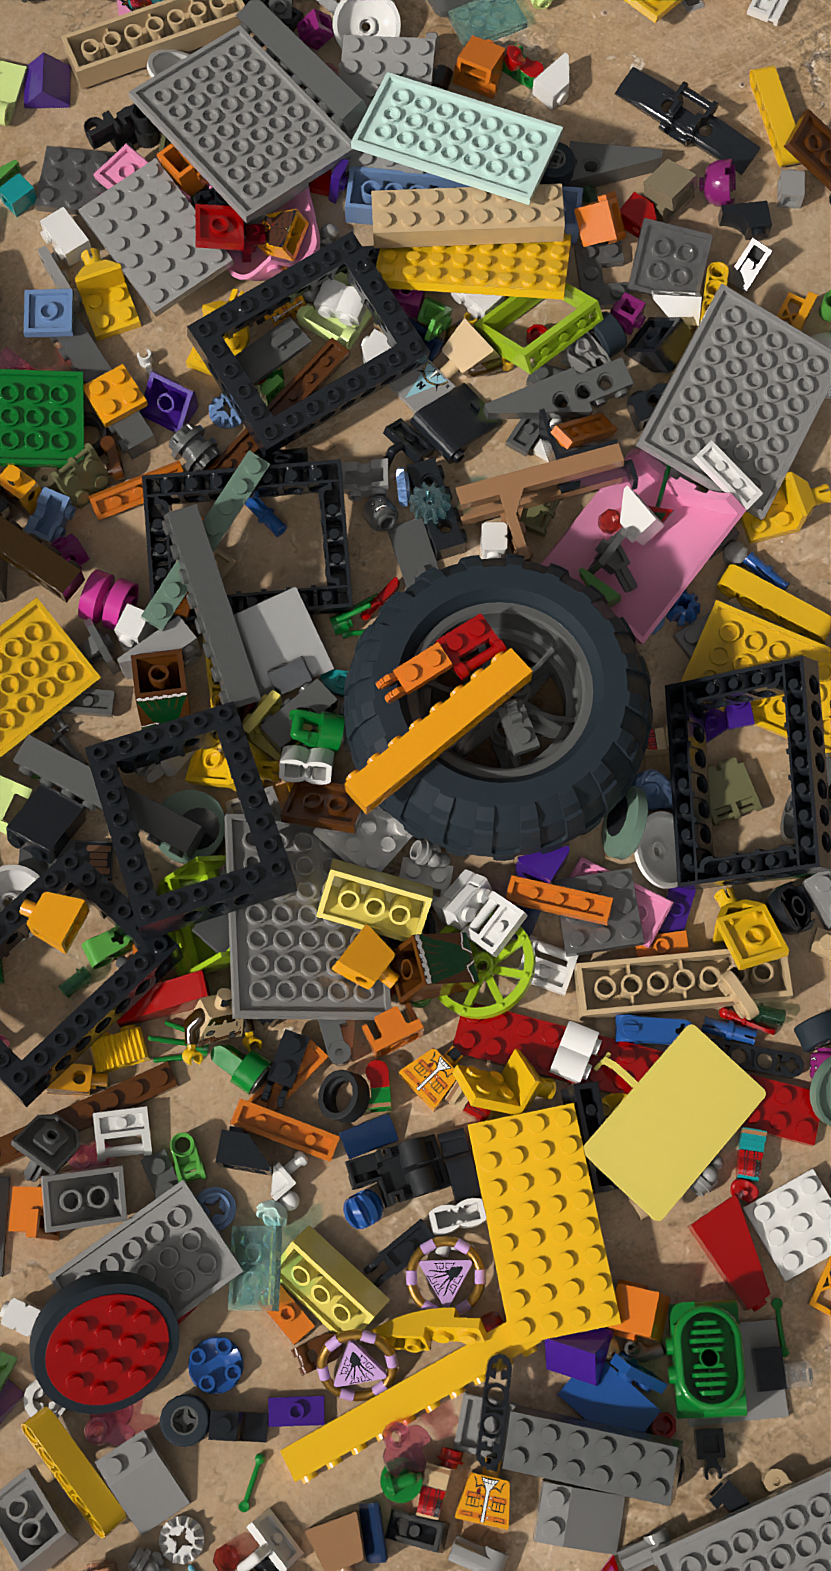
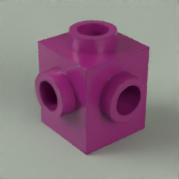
M315 8L296 24L299 39L308 47L317 51L334 36L331 16Z
M390 289L406 315L418 318L425 299V291Z
M625 292L619 302L616 301L610 313L620 323L624 332L632 335L636 328L640 329L645 321L646 316L643 313L646 303Z
M72 533L66 537H59L51 543L52 547L56 548L62 554V558L68 562L73 560L81 566L90 560L80 541Z

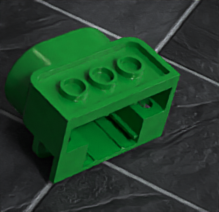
M707 1300L669 1304L670 1337L665 1338L666 1355H672V1366H668L667 1371L668 1383L674 1384L677 1419L747 1416L746 1372L737 1300ZM707 1349L712 1350L717 1356L715 1365L711 1367L704 1365L701 1360V1354Z

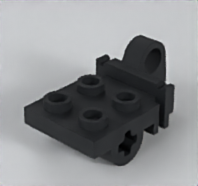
M135 104L122 108L121 111L116 113V118L108 110L102 113L103 120L99 117H90L84 123L86 137L94 150L108 142L112 144L116 152L125 144H128L133 149L132 145L138 143L143 148L150 149L155 147L160 140L159 129Z
M435 1134L413 1138L396 1146L387 1147L382 1151L384 1156H382L381 1150H377L374 1153L345 1161L352 1190L377 1182L385 1208L397 1203L395 1196H397L398 1202L401 1203L451 1186Z

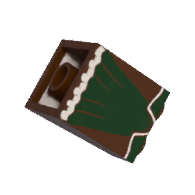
M182 649L131 655L135 699L141 728L146 729L190 715L191 710Z
M466 932L415 934L393 950L395 957L390 962V968L400 976L394 983L399 1004L464 992L479 982L478 970L475 967L471 945Z

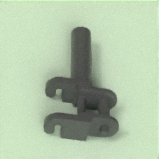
M61 712L54 714L34 730L37 733L46 726L50 727L55 736L52 738L51 743L47 742L46 744L53 747L59 743L70 757L88 765V762L74 745L63 735L66 732H70L72 725L65 724L61 719ZM56 721L62 727L59 731L52 725Z

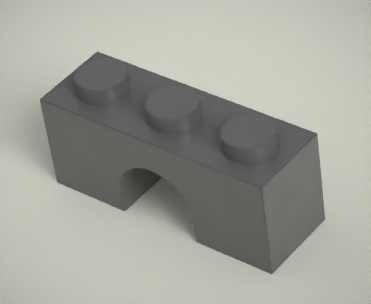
M318 678L312 683H305L300 688V693L293 699L290 697L285 700L280 706L281 709L276 714H269L261 722V735L280 755L282 754L283 747L295 745L298 740L292 739L290 735L292 720L289 719V712L291 710L297 709L320 714L321 711L332 713L338 708V699Z

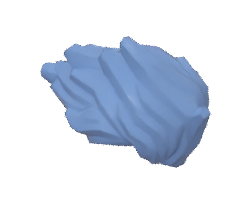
M655 769L639 772L635 776L631 785L638 786L644 790L647 797L648 810L673 809L671 781Z

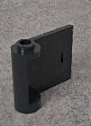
M463 383L419 409L412 417L410 423L449 464H452L454 462L459 463L466 456L465 451L469 444L502 425L503 421L501 419H487L483 412L485 403Z

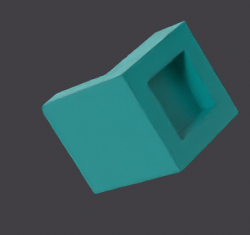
M21 174L15 175L0 187L2 203L16 217L35 204L36 193L34 187Z

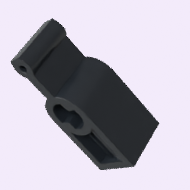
M464 1128L437 1134L455 1203L458 1204L469 1198L482 1197Z

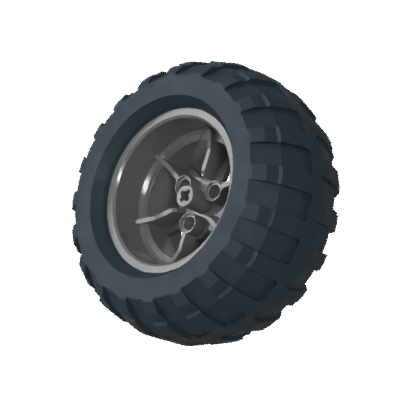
M506 554L505 559H481L480 555L463 557L459 560L458 564L441 570L434 567L423 572L415 579V583L404 592L400 593L397 591L379 609V615L375 621L363 631L358 639L354 658L346 675L344 716L347 739L356 769L360 771L367 766V761L377 752L383 753L389 748L388 744L393 738L398 735L401 737L410 731L409 727L414 721L419 718L423 720L430 714L431 706L433 707L440 701L444 703L451 697L450 693L455 689L439 684L440 679L447 672L445 671L411 694H405L388 704L384 699L385 695L402 685L397 680L384 689H378L376 686L377 681L385 675L393 673L394 669L434 645L436 640L480 613L498 638L503 641L507 651L512 648L519 657L536 664L531 668L533 671L531 681L521 688L523 691L514 694L506 701L521 698L535 734L555 740L539 756L521 764V756L514 757L506 735L498 732V729L503 726L495 709L378 806L404 826V830L419 840L423 841L426 839L446 848V852L454 855L467 857V854L493 857L495 861L514 860L517 856L530 855L537 852L542 854L553 852L561 848L564 843L593 830L616 804L620 803L628 792L643 760L653 721L650 673L643 656H640L636 648V638L623 616L619 618L607 605L606 597L593 585L585 586L578 580L570 577L567 569L553 563L547 567L525 561V556L517 554ZM489 642L460 659V661L468 657L473 658L490 648L491 644ZM492 659L474 669V673L480 668L486 669L492 664ZM550 677L559 690L564 716L548 714L529 703ZM489 738L501 768L478 765L464 759V757Z

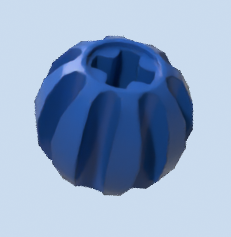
M685 589L668 611L666 618L670 622L676 621L678 623L677 626H684L685 622L689 624L694 622L701 609V604L697 602L698 596L695 593L688 594L687 589Z
M370 1189L362 1190L350 1196L344 1202L343 1207L345 1219L356 1229H364L375 1224L382 1218L384 1211L382 1200L377 1193Z

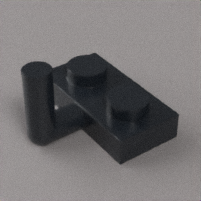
M402 418L389 424L384 429L383 434L394 443L387 449L383 458H388V470L395 455L401 451L416 463L432 456L435 450L430 443Z

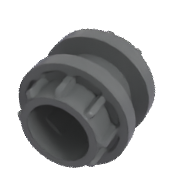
M187 423L169 441V448L172 450L171 456L175 460L183 457L187 461L184 466L187 472L206 470L221 453L217 448L218 442L214 438L209 440L203 438L205 429L201 425L195 426L194 424Z

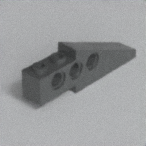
M570 141L569 148L574 153L575 166L573 177L566 186L587 190L653 173L661 164L662 149Z
M621 357L578 376L574 367L484 404L483 412L487 419H539V409L544 408L548 419L583 418L592 415V406L599 408L605 405L608 399L613 397L620 399L627 396L634 383ZM607 381L610 383L611 388L603 389L599 382ZM585 390L589 397L582 399L577 395V392ZM559 399L564 400L567 406L559 408L556 406L555 401Z

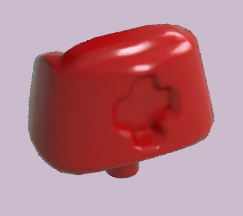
M515 45L507 47L504 56L506 66L511 71L521 69L526 63L521 49Z
M736 1178L731 1184L730 1194L732 1196L736 1195L737 1198L748 1203H752L757 1199L759 1189L750 1180Z

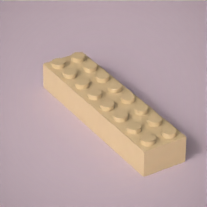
M163 0L62 35L61 39L80 88L84 89L146 67L149 56L154 51L170 49L186 53L209 44L241 24L235 15L245 5L243 0Z
M562 184L538 185L530 205L474 187L371 191L374 248L563 241L565 220Z
M728 949L576 963L573 971L579 1020L615 1018L616 1015H647L733 1006L735 1003L729 995L725 996L718 986L720 982L719 975L727 970L735 974L755 1004L788 1001L793 996L788 957L779 958L740 971Z

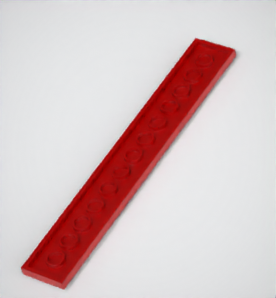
M474 1003L472 1007L479 1008L486 1006ZM508 1011L486 1019H471L460 1016L453 1046L463 1056L506 1066L514 1050L518 1049L533 1065L540 1076L574 1085L577 1084L549 1072L566 1026ZM598 1035L597 1039L602 1040L597 1055L591 1054L588 1064L592 1065L587 1080L581 1079L579 1084L598 1081L599 1091L628 1094L633 1087L605 1064L595 1071L593 1068L609 1052L611 1054L609 1059L619 1064L639 1082L664 1052L628 1042H615L613 1038ZM748 1074L765 1090L766 1095L740 1128L745 1127L767 1131V1135L813 1147L820 1119L813 1111L810 1101V1090Z

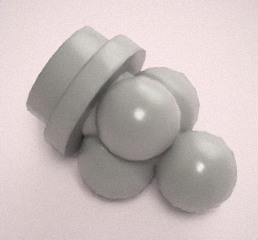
M417 840L411 846L410 858L418 865L444 868L451 861L449 854L441 852V846L428 840Z
M716 1155L689 1189L700 1197H704L706 1193L709 1194L713 1189L712 1187L718 1184L719 1177L717 1171L722 1169L724 1165L723 1159Z
M138 1546L127 1564V1568L132 1571H171L167 1567H162L164 1562L163 1555L157 1551L151 1552L147 1547L143 1549Z

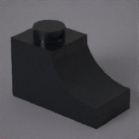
M768 201L721 205L718 216L719 226L738 230L744 235L745 240L755 238L759 241L768 238L772 227Z
M213 1409L210 1414L208 1440L266 1443L269 1413Z

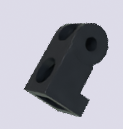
M723 1478L705 1497L714 1508L718 1509L722 1505L729 1513L751 1504L726 1478Z

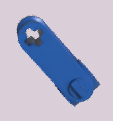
M616 1015L615 1042L671 1045L679 1035L676 1034L675 1030L681 1026L683 1031L686 1026L692 1023L684 1019Z

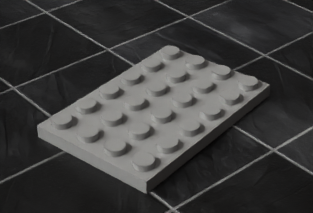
M344 35L340 78L364 101L368 108L387 72L432 86L436 39ZM360 123L351 132L344 126L340 129L352 140ZM358 150L346 159L349 161L347 174H349L350 166L398 170L405 173H424V171Z
M156 158L78 209L82 218L116 263H120L122 272L156 317L234 265L233 259L225 249L195 248V209Z
M182 1180L48 1277L56 1290L59 1291L74 1280L92 1273L112 1270L135 1273L152 1281L161 1289L170 1301L178 1320L245 1272V1270L186 1180Z

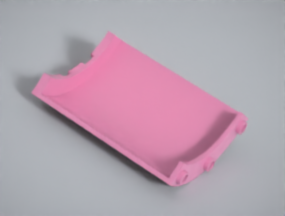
M640 448L631 449L624 458V461L630 459L633 461L638 476V486L634 491L648 506L655 507L666 467ZM669 475L660 508L672 509L674 511L664 522L665 526L644 546L637 541L632 543L626 536L620 543L631 563L628 565V568L637 583V588L629 593H625L615 574L610 575L602 568L594 574L595 577L621 595V601L610 608L617 617L623 616L636 638L635 644H644L745 513L746 509L732 493H720L711 490L703 493L697 491V485L681 477L676 480ZM622 477V483L600 488L540 564L547 567L551 563L561 566L569 571L570 577L585 585L579 576V569L583 567L587 570L598 553L595 551V548L602 539L608 540L623 527L620 523L623 492L627 485L631 488L628 477Z

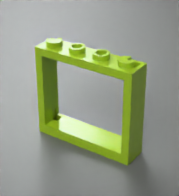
M566 283L563 301L575 307L576 310L525 348L499 332L544 298L511 296L473 325L477 332L500 356L531 375L604 320L598 300Z

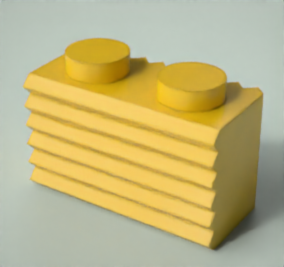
M134 1024L120 1028V1033L110 1035L109 1032H105L90 1047L96 1073L106 1074L151 1060L144 1032L141 1027H135Z

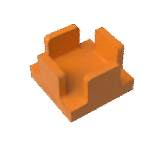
M410 1002L404 1004L405 1011L411 1020L410 1023L405 1022L397 1006L374 1017L375 1029L380 1037L379 1039H374L367 1024L362 1026V1031L372 1048L376 1060L424 1036V1027L420 1019L417 1018Z

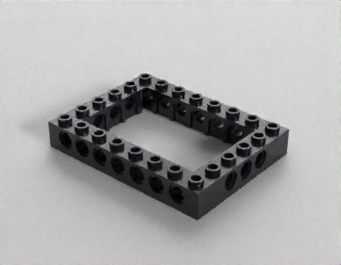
M353 231L187 326V337L265 458L426 363L430 355L429 349ZM348 268L346 277L350 286L353 285L360 295L361 303L367 306L374 317L375 325H379L387 337L386 342L391 348L278 415L273 416L224 339L233 338V334L247 326L249 328L252 327L255 321L267 314L271 316L274 314V310L288 302L290 304L293 303L295 298L307 291H314L316 286L328 279L330 281L333 280L335 275Z
M341 459L270 465L249 498L319 493L327 586L316 587V585H311V588L298 589L309 615L343 613L354 610ZM237 468L142 475L151 600L176 563L170 546L173 545L170 535L167 536L163 529L162 521L165 520L164 516L168 512L173 511L172 505L216 501ZM261 589V592L252 593L236 591V594H228L227 597L234 615L286 590L267 591L266 589ZM195 609L190 610L188 618L181 617L186 625H195V619H197ZM173 615L170 621L176 618L177 616Z
M799 656L665 685L678 887L699 890L831 871V817L818 662L805 656ZM784 695L782 697L786 711L784 728L787 729L788 737L786 754L789 755L790 763L788 780L791 781L792 789L790 806L793 807L794 815L792 833H795L796 847L781 845L778 849H755V852L741 854L735 852L731 853V856L715 857L704 711Z
M234 701L84 748L137 927L143 941L298 891L286 850ZM219 737L223 755L226 758L260 863L158 895L152 881V875L145 858V852L138 835L139 832L131 812L132 809L119 769L123 773H133L141 767L154 763L156 765L161 764L160 761L176 756L184 757L186 753L202 748L206 750L214 747Z
M72 847L0 912V960L4 956L8 957L10 955L9 951L21 940L29 937L31 932L27 926L29 917L20 914V907L24 900L28 899L38 903L44 892L70 896L77 889L82 899L86 903L89 901L99 911L103 919L107 918L113 923L118 933L126 935L134 943L138 951L22 1060L0 1040V1082L26 1108L184 958L180 946L167 934L143 941L130 900Z

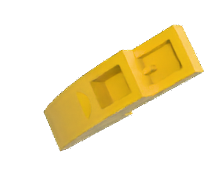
M455 1307L412 1312L387 1321L371 1330V1332L387 1340L394 1350H407L413 1353L430 1351L432 1341L438 1343H448L449 1341L465 1344L485 1343L487 1335L480 1318H460Z

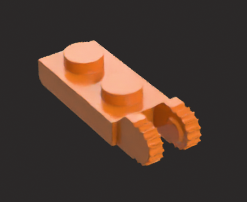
M439 642L394 669L393 673L385 675L377 681L376 686L378 689H384L399 680L402 686L390 691L384 697L389 704L405 694H411L452 668L453 664Z

